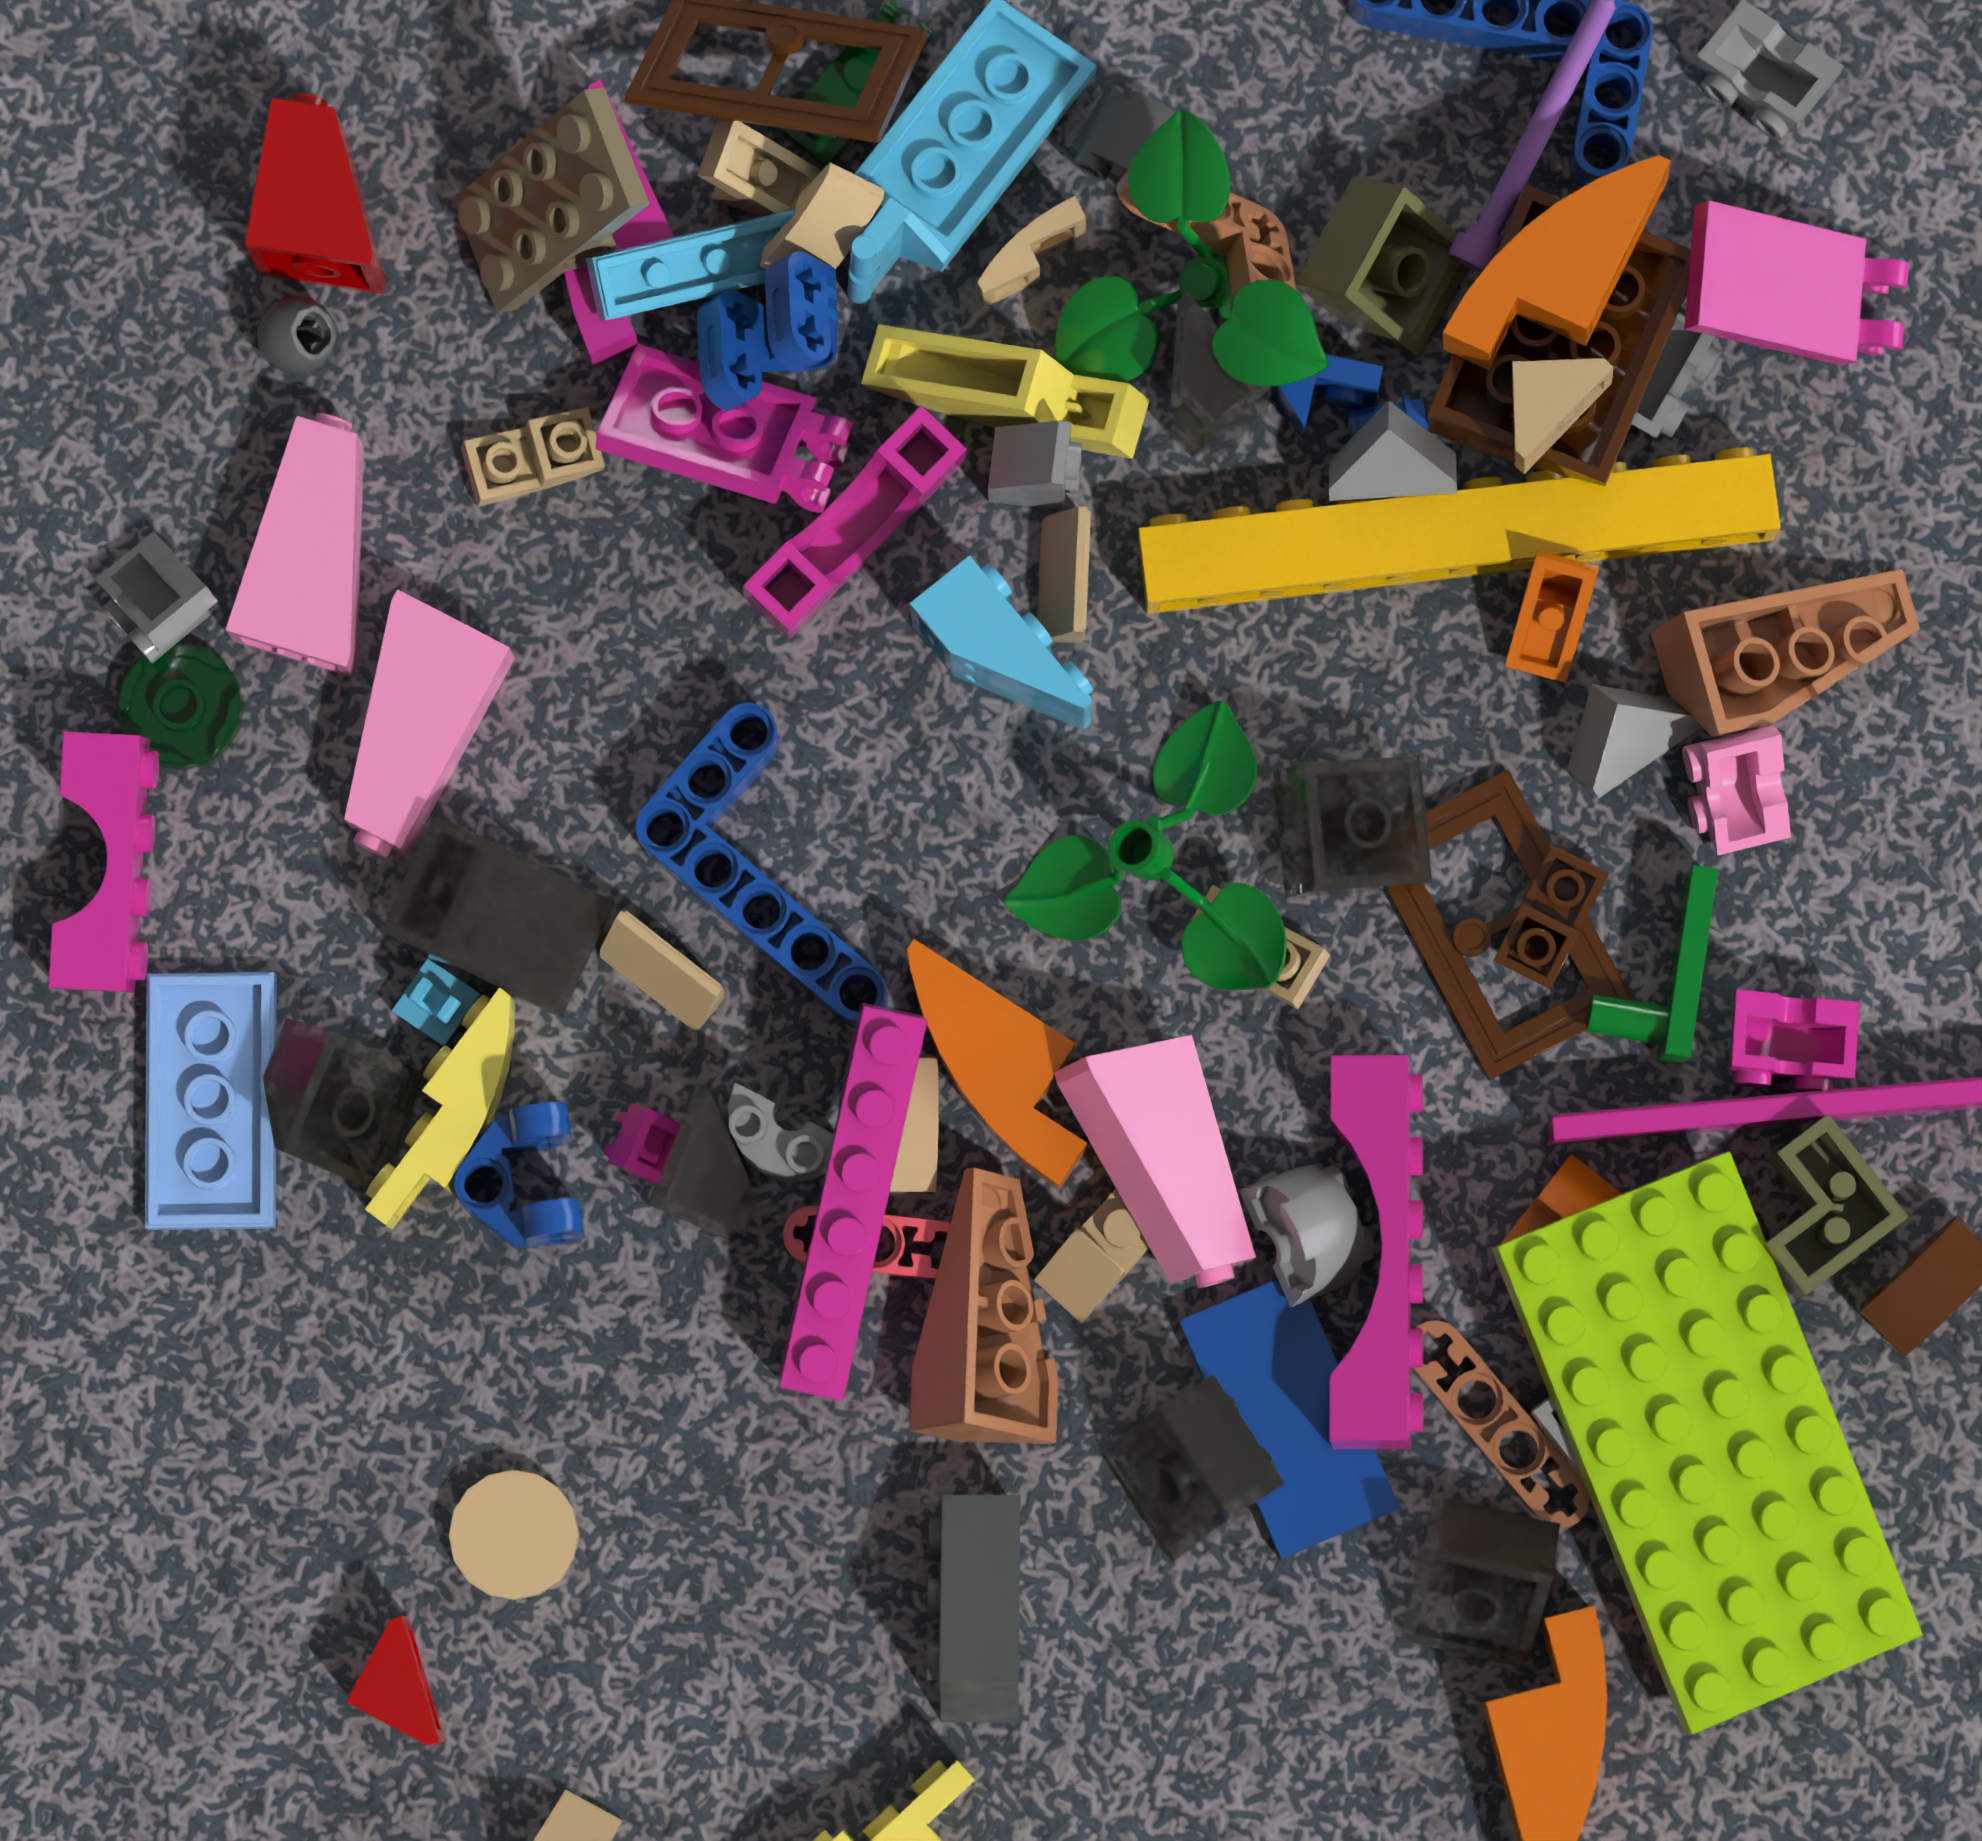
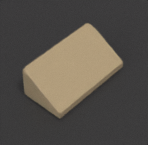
M1078 506L1048 515L1041 523L1037 620L1049 633L1053 642L1082 643V640H1086L1091 511H1088V507Z
M621 911L618 914L600 948L599 955L601 959L689 1028L695 1031L700 1029L725 998L722 985L628 911H625V913Z

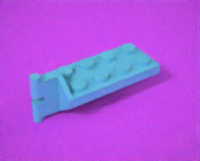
M991 0L855 173V175L885 190L883 200L866 226V229L861 236H858L852 242L847 286L848 298L857 304L867 302L873 290L899 257L942 272L1094 77L1097 65L1004 0Z

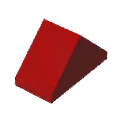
M400 1616L391 1619L346 1702L427 1746L446 1742L410 1618Z

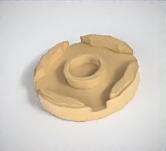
M517 1470L488 1475L467 1489L453 1511L449 1531L453 1560L466 1580L490 1596L511 1600L541 1595L560 1582L575 1558L580 1536L575 1509L562 1490L538 1474Z

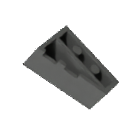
M942 1494V1517H929V1556H941V1578H928V1618H940V1640H927V1680H939L941 1722L1019 1723L1020 1495Z

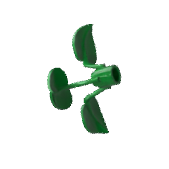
M1188 110L1175 112L1138 148L1129 167L1128 187L1133 203L1147 219L1156 223H1168L1177 219L1179 233L1197 252V257L1187 262L1182 268L1179 275V290L1147 299L1138 304L1134 287L1123 277H1101L1083 285L1070 298L1059 319L1055 339L1057 362L1074 375L1123 383L1131 381L1147 370L1152 364L1157 351V330L1145 314L1163 307L1188 302L1195 307L1219 308V314L1227 320L1214 334L1212 351L1220 367L1235 380L1255 386H1281L1305 380L1322 372L1328 367L1329 362L1320 344L1312 313L1302 296L1293 287L1282 281L1266 279L1246 284L1237 292L1233 300L1226 258L1214 257L1213 247L1205 244L1191 228L1189 220L1206 223L1214 221L1222 215L1230 195V174L1224 154L1210 129Z
M1219 700L1194 713L1171 735L1156 759L1153 770V783L1156 795L1166 804L1184 806L1182 810L1161 818L1151 816L1147 823L1139 820H1130L1122 823L1111 835L1109 852L1097 841L1083 835L1066 836L1052 842L1035 857L1018 884L1004 898V903L1008 909L1024 923L1048 936L1067 941L1090 940L1108 931L1118 920L1122 906L1119 894L1113 886L1124 880L1125 871L1144 881L1161 878L1203 912V914L1196 916L1188 923L1181 943L1183 960L1195 978L1212 988L1224 991L1268 989L1275 984L1285 962L1286 934L1280 913L1272 900L1255 887L1237 882L1224 887L1215 898L1213 904H1211L1203 895L1170 869L1174 859V849L1169 838L1162 833L1163 829L1192 819L1197 808L1210 816H1222L1231 813L1242 805L1251 794L1256 783L1257 760L1250 741L1238 724L1230 707Z

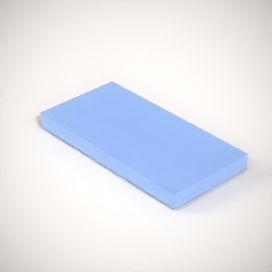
M275 972L147 974L145 1229L276 1228L277 974Z

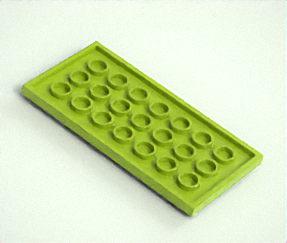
M1730 1151L1720 1153L1491 1247L1548 1393L1552 1397L1556 1413L1567 1436L1581 1476L1683 1732L1689 1735L1698 1733L1923 1635L1774 1260L1764 1246L1766 1240Z

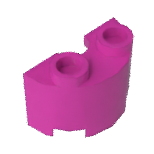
M1736 989L1733 993L1729 1069L1733 1071V1084L1743 1087L1765 1088L1771 1087L1772 1078L1794 1080V1091L1813 1092L1833 1090V1081L1855 1079L1860 1002L1825 998H1790L1780 996L1777 993Z

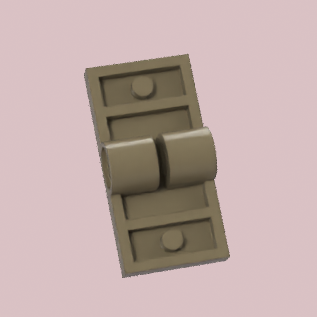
M604 87L583 90L453 199L460 225L467 235L480 269L482 282L489 292L496 313L513 311L520 308L565 271L587 266L586 257L615 251L617 246L612 234L650 204Z

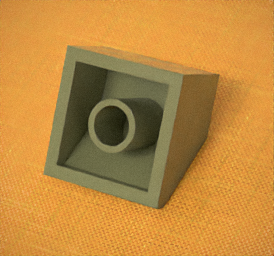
M1353 176L1295 285L1330 314L1413 357L1419 358L1467 268L1447 255L1458 233L1406 187Z

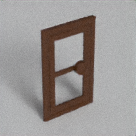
M672 0L625 94V103L880 143L927 39L926 29L740 0ZM698 23L765 33L767 47L773 52V56L755 92L671 80ZM804 39L881 50L855 108L770 95L788 55L798 51L803 46Z
M1509 770L1492 777L1363 845L1368 858L1488 1081L1585 1032L1592 994L1634 1001L1592 922L1587 917L1569 955L1588 989L1505 1033L1502 1030L1463 956L1472 958L1485 953L1491 943L1492 935L1511 926L1520 906L1487 924L1477 918L1464 919L1456 926L1452 936L1411 860L1495 817L1532 885L1550 849V845Z

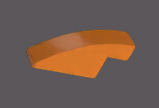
M1658 155L1600 177L1561 199L1525 226L1489 262L1463 296L1442 332L1443 350L1489 370L1516 315L1586 346L1669 179L1671 160Z
M913 939L907 948L911 977L922 1016L928 1020L926 1027L941 1062L963 1099L988 1131L1026 1168L1057 1191H1060L1087 1150V1142L1036 1109L1056 1080L1054 1072L1064 1068L1074 1053L1075 1043Z
M1595 1605L1539 1620L1555 1676V1684L1481 1703L1518 1841H1577L1586 1820L1599 1775L1605 1743L1607 1711L1605 1656Z

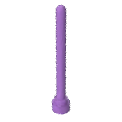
M1614 0L1591 1L1477 225L1470 223L1465 233L1458 232L1447 254L1457 263L1481 274L1495 257L1502 241L1499 235L1615 11Z

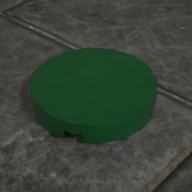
M176 643L153 663L144 655L132 663L119 684L115 708L123 735H140L150 739L149 750L158 751L159 767L187 770L207 765L228 750L241 729L245 705L240 683L222 658L202 646Z

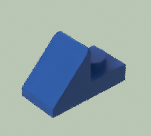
M1326 354L1329 365L1322 372L1293 384L1268 386L1300 438H1303L1313 391L1325 394L1324 400L1327 403L1341 408L1360 409L1363 402L1375 404L1383 366Z

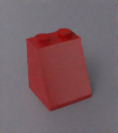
M293 93L290 95L289 100L271 98L245 246L261 276L384 295L386 288L385 275L350 144L335 108L327 106L328 102L321 97L304 93Z

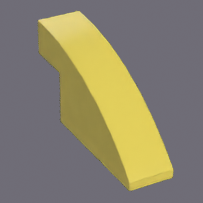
M880 324L877 327L861 382L866 388L993 428L1058 420L1071 422V441L1082 442V450L1133 459L1150 401L1129 383L1074 375L1040 349Z

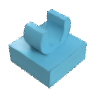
M427 959L392 1009V1012L442 1047L445 1045L449 1046L462 1027L461 1024L464 1017L482 995L430 959Z

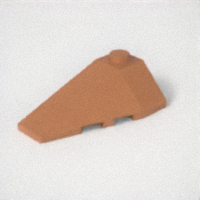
M1903 569L1686 611L1650 633L1668 694L1712 737H1718L1770 726L1856 669L1912 635L1920 627Z
M978 1168L964 1170L912 1366L910 1431L966 1442L1056 1443L1058 1375L1055 1359H1044L1038 1322L1047 1320L1043 1298L1033 1300L1027 1265L1034 1257L1020 1179Z

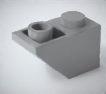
M1058 420L995 427L988 483V502L1064 510L1065 494H1078L1082 463V442L1071 441V422Z

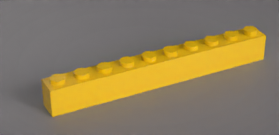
M1740 447L1715 453V460L1696 463H1691L1690 456L1671 455L1653 460V468L1628 470L1627 463L1616 462L1606 486L1571 477L1565 478L1563 475L1544 470L1527 475L1526 483L1502 485L1501 478L1483 477L1469 480L1464 483V490H1457L1455 494L1404 496L1376 500V498L1338 500V505L1313 507V501L1310 499H1296L1276 504V512L1251 515L1249 507H1228L1214 511L1212 513L1213 519L1188 522L1187 515L1185 514L1157 516L1149 520L1150 527H1142L1138 531L1147 614L1527 570L1531 569L1537 550L1587 563L1773 541L1781 529L1771 454L1753 456L1752 448Z

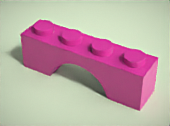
M921 405L875 452L868 464L841 495L808 527L788 540L743 585V597L789 641L965 462L967 449Z
M63 731L60 796L82 807L97 823L106 844L107 867L102 885L92 901L73 916L52 923L48 988L135 993L136 980H145L148 945L147 942H138L140 916L148 917L150 913L152 884L150 878H142L144 852L152 853L155 843V817L153 814H146L147 789H156L159 755L158 751L149 750L150 739L143 736Z

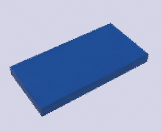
M1275 1279L1179 1320L1181 1329L1280 1560L1400 1509L1375 1449H1333L1330 1443V1375L1336 1369L1338 1363L1311 1300L1290 1308L1278 1279Z

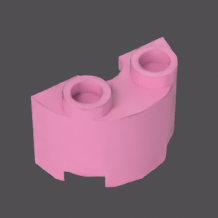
M1775 725L1683 746L1682 755L1685 769L1691 783L1696 782L1698 795L1688 797V809L1693 828L1697 834L1708 832L1717 856L1791 838L1788 802L1780 777V772L1785 771L1782 737Z

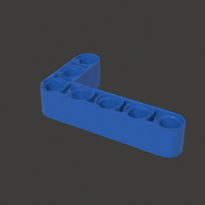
M1346 0V7L1350 16L1358 24L1368 28L1560 63L1574 34L1566 38L1556 37L1547 31L1544 22L1551 17L1562 16L1569 19L1577 30L1592 0H1450L1453 9L1443 15H1435L1428 12L1422 6L1420 0H1387L1382 3H1371L1366 0ZM1614 0L1615 11L1586 66L1569 159V170L1572 178L1581 188L1600 177L1626 167L1631 155L1653 36V24L1644 9L1630 2ZM1491 5H1501L1512 12L1515 20L1506 26H1495L1484 18L1482 11ZM1613 28H1625L1635 35L1638 44L1629 49L1614 47L1608 41L1606 33ZM1603 87H1613L1624 94L1627 104L1618 109H1608L1597 101L1595 92ZM1591 147H1603L1613 154L1616 164L1608 169H1597L1586 161L1583 153Z
M747 702L735 705L724 714L642 808L636 820L635 829L638 840L650 859L841 1022L850 1027H855L858 1012L851 1011L842 1004L841 995L843 990L851 982L866 981L877 990V999L873 1005L887 1008L888 993L883 977L874 967L712 830L773 760L779 747L780 738L774 717L766 708L756 703ZM756 722L767 730V738L764 743L757 749L750 751L742 750L735 746L732 742L735 730L743 723ZM711 769L722 773L726 778L725 786L715 797L700 798L691 791V782L699 772ZM673 817L684 825L682 836L673 845L658 846L649 839L650 828L660 818ZM722 858L732 866L731 876L728 881L722 886L715 888L702 885L697 880V871L700 865L707 859ZM758 899H770L780 907V915L776 923L765 929H758L748 925L745 921V911L748 906ZM811 939L825 944L829 949L828 958L820 968L803 970L793 962V953L796 947L803 941Z

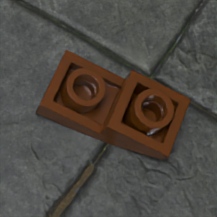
M1552 843L1493 961L1551 990L1610 872Z
M1956 1215L1911 1253L1908 1264L1860 1304L1859 1312L1904 1358L1944 1323L1982 1285V1240Z

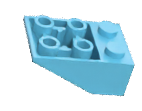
M969 555L910 603L912 627L953 676L1081 730H1085L1091 725L1093 700L1089 694L1094 691L1091 684L1071 661H1068L1063 666L1059 664L1049 647L1053 642L1049 633L1032 613L1028 612L1022 618L1012 607L1013 604L1008 597L1012 594V590L990 563L980 568Z

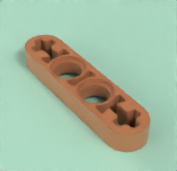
M1439 1320L1426 1321L1417 1326L1416 1328H1423V1335L1427 1333L1434 1340L1442 1335L1447 1337L1451 1345L1446 1349L1445 1354L1451 1363L1457 1368L1463 1358H1466L1474 1367V1370L1458 1376L1447 1392H1444L1436 1382L1448 1376L1447 1372L1438 1362L1432 1361L1427 1365L1423 1364V1367L1411 1368V1370L1539 1522L1553 1529L1569 1528L1580 1522L1588 1511L1590 1504L1589 1493L1583 1480L1453 1326ZM1474 1381L1486 1384L1494 1394L1495 1401L1493 1410L1489 1415L1477 1419L1466 1416L1458 1406L1457 1399L1459 1390L1463 1385ZM1510 1432H1524L1533 1439L1536 1445L1535 1458L1525 1468L1516 1469L1510 1467L1500 1456L1499 1446L1501 1440ZM1548 1457L1557 1466V1470L1546 1474L1549 1480L1559 1489L1569 1484L1576 1492V1495L1570 1500L1571 1506L1575 1511L1569 1517L1562 1511L1555 1512L1552 1515L1546 1512L1543 1505L1549 1500V1495L1539 1482L1534 1484L1530 1492L1520 1482V1480L1538 1472Z

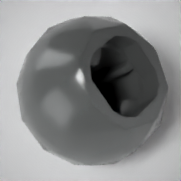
M300 295L286 296L274 302L261 315L257 330L259 350L269 365L290 375H306L319 369L332 356L337 338L334 320L324 305L309 297Z

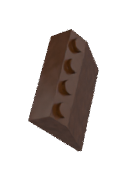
M1526 185L1496 255L1525 226L1560 201L1561 198ZM1643 230L1586 346L1516 315L1489 370L1453 354L1428 411V432L1482 454L1515 463L1512 362L1604 358L1613 366L1612 384L1532 467L1606 486L1687 296L1691 249Z

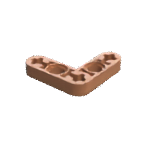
M1128 168L1116 184L1117 195L1131 212L1153 222L1143 216L1132 201L1128 187ZM1230 192L1228 203L1222 215L1216 220L1206 223L1189 220L1191 228L1205 244L1211 245L1214 249L1225 253L1233 300L1242 287L1259 280L1273 279L1282 281L1296 290L1287 233L1281 221L1268 209ZM1177 219L1168 223L1153 222L1179 233Z

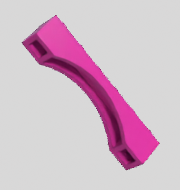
M860 1003L822 1192L777 1378L780 1388L839 1401L844 1400L928 1021L922 1015Z
M1408 1055L1331 1056V1122L1335 1133L1355 1156L1372 1188L1379 1211L1382 1239L1379 1283L1369 1316L1351 1350L1330 1375V1443L1333 1449H1411V1432H1423V1393H1411V1368L1423 1367V1328H1411V1303H1423V1264H1411V1239H1423V1200H1411V1176L1423 1175V1137H1411V1112H1423V1074H1411Z

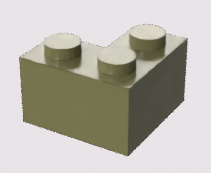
M1829 1114L1768 1160L1807 1210L1806 1213L1764 1244L1774 1260L1783 1285L1796 1301L1806 1296L1908 1218L1901 1206Z

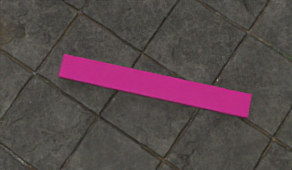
M1982 1077L1555 1114L1547 1123L1549 1146L1817 1123L1827 1114L1834 1121L1978 1109L1982 1108Z

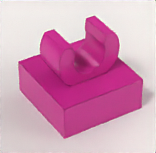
M631 1103L627 1112H621L617 1115L616 1121L621 1123L622 1126L614 1146L605 1145L603 1152L609 1157L607 1163L649 1183L667 1188L690 1128L649 1108Z

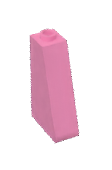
M316 413L313 421L296 415L225 630L234 642L354 678L358 662L364 447L358 435L351 432L352 424L341 418L324 413Z
M398 589L390 604L344 817L349 827L357 831L353 842L384 859H387L391 850L405 857L409 855L515 659L510 647Z
M1192 1035L1088 1056L1054 1072L1059 1089L1169 1283L1195 1277L1198 1288L1219 1284L1235 1278L1233 1266L1256 1258Z

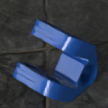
M793 252L770 265L766 270V306L731 289L722 292L700 306L697 314L699 375L701 385L713 404L722 410L730 411L756 398L762 388V372L789 371L800 373L823 368L834 361L838 333L835 268L805 252Z
M548 1102L526 1105L509 1110V1115L497 1116L462 1162L455 1175L454 1189L461 1206L471 1216L516 1250L573 1242L585 1238L582 1208L578 1198L531 1203L522 1206L521 1211L511 1212L517 1204L510 1161L504 1155L562 1147L573 1143L567 1103ZM482 1170L492 1171L502 1179V1190L499 1196L487 1203H478L472 1200L466 1193V1186L470 1177Z

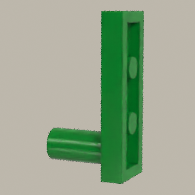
M1692 865L1685 873L1665 1006L1592 994L1587 1014L1586 1032L1659 1044L1657 1061L1682 1065L1690 1059L1718 876L1717 868Z

